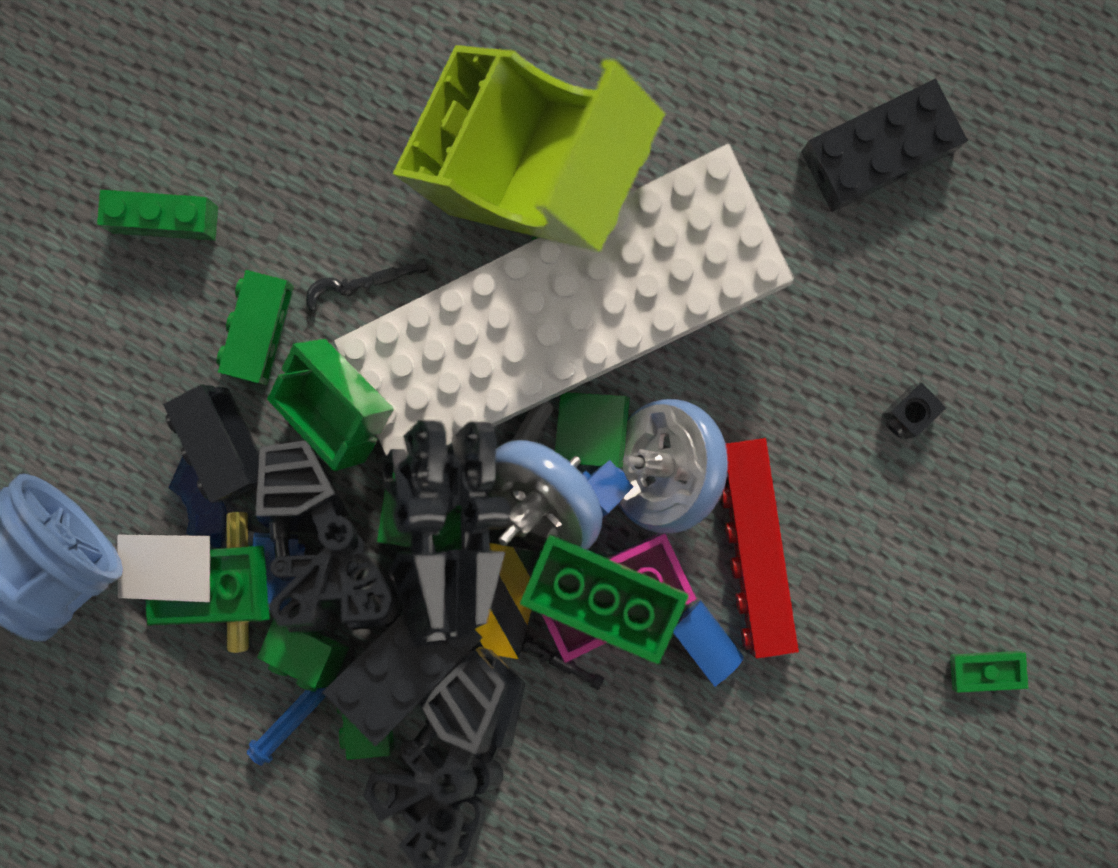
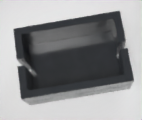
M200 384L163 404L167 415H165L166 423L171 431L178 435L183 445L181 448L182 456L187 464L194 468L198 477L197 486L204 498L209 499L210 503L233 501L257 490L259 450L229 388Z

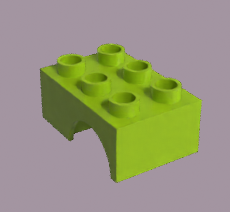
M455 45L395 167L393 175L450 216L600 252L607 236L614 230L618 222L619 211L640 167L643 166L649 157L651 143L665 113L616 60H603L600 67L604 70V73L596 90L568 84L548 75L530 64L516 51Z

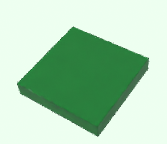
M569 392L561 394L555 452L568 462L574 456L579 457L581 460L580 465L602 466L610 460L616 467L623 468L630 397Z

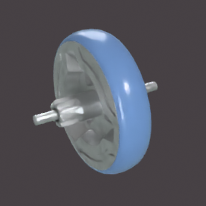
M662 399L640 407L628 418L623 468L619 469L624 472L634 488L618 503L619 507L635 524L657 533H677L687 530L700 523L710 514L720 499L725 486L728 459L722 433L715 421L704 410L683 400ZM665 434L670 436L671 448L663 449ZM648 476L655 477L656 482L648 486L645 479ZM678 480L687 481V484L679 482Z
M525 440L510 441L496 448L495 483L490 492H487V495L502 496L506 498L510 506V521L507 526L509 529L499 538V542L502 545L506 546L515 535L540 551L543 550L549 534L586 550L596 541L602 527V510L594 490L584 476L576 469L581 463L579 457L574 456L568 462L553 450L538 443Z

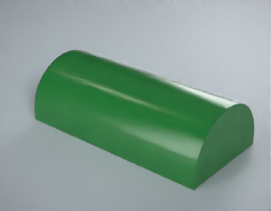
M549 534L520 601V605L659 665L689 598V594Z

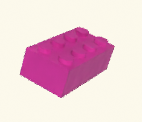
M658 533L607 557L609 560L688 593L689 598L686 605L697 600L665 533ZM543 615L565 663L607 643Z

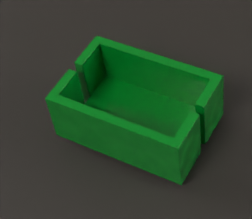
M326 339L294 343L281 368L285 374L278 375L267 400L333 471L365 463L378 440L375 435L381 434L394 408Z

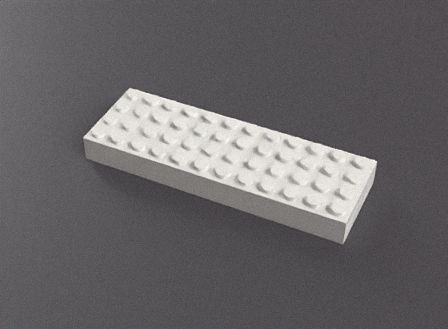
M728 143L628 193L619 211L618 222L614 230L607 236L600 252L538 238L334 341L340 354L394 408L381 434H377L386 456L391 449H405L406 452L403 435L421 419L440 420L443 422L447 435L446 449L453 446L451 438L467 422L488 421L492 424V427L499 425L792 284L794 278Z

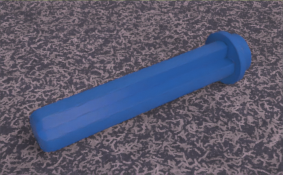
M318 688L316 692L305 690L258 741L251 740L249 742L250 748L246 751L251 760L260 766L265 762L270 763L273 760L271 754L326 697L323 694L326 688Z

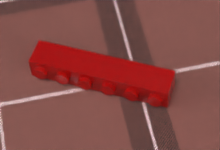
M766 438L726 443L728 469L725 487L720 498L723 509L729 508L730 522L725 523V531L728 543H734L736 557L730 558L733 578H739L741 593H736V604L738 613L744 614L746 628L741 629L743 647L745 650L750 649V654L756 659L798 653Z

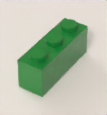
M100 189L97 225L112 234L216 241L218 206L207 197Z
M245 270L244 277L240 278L236 285L235 297L238 299L235 310L230 312L226 321L227 340L225 346L222 345L217 354L218 373L265 386L268 385L294 289L293 284L285 279Z

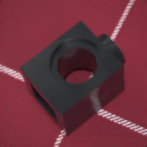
M920 382L911 385L882 414L888 420L885 423L887 428L899 438L904 436L906 439L916 438L946 409V406ZM908 404L912 405L917 411V418L913 423L908 421L905 416V408Z

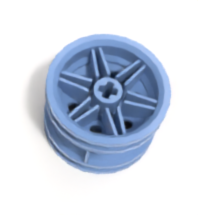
M20 474L11 481L8 487L0 490V625L23 638L33 641H46L55 635L59 628L71 621L73 613L88 599L101 594L108 588L109 583L116 581L122 576L123 566L112 543L73 500L59 489L36 476Z

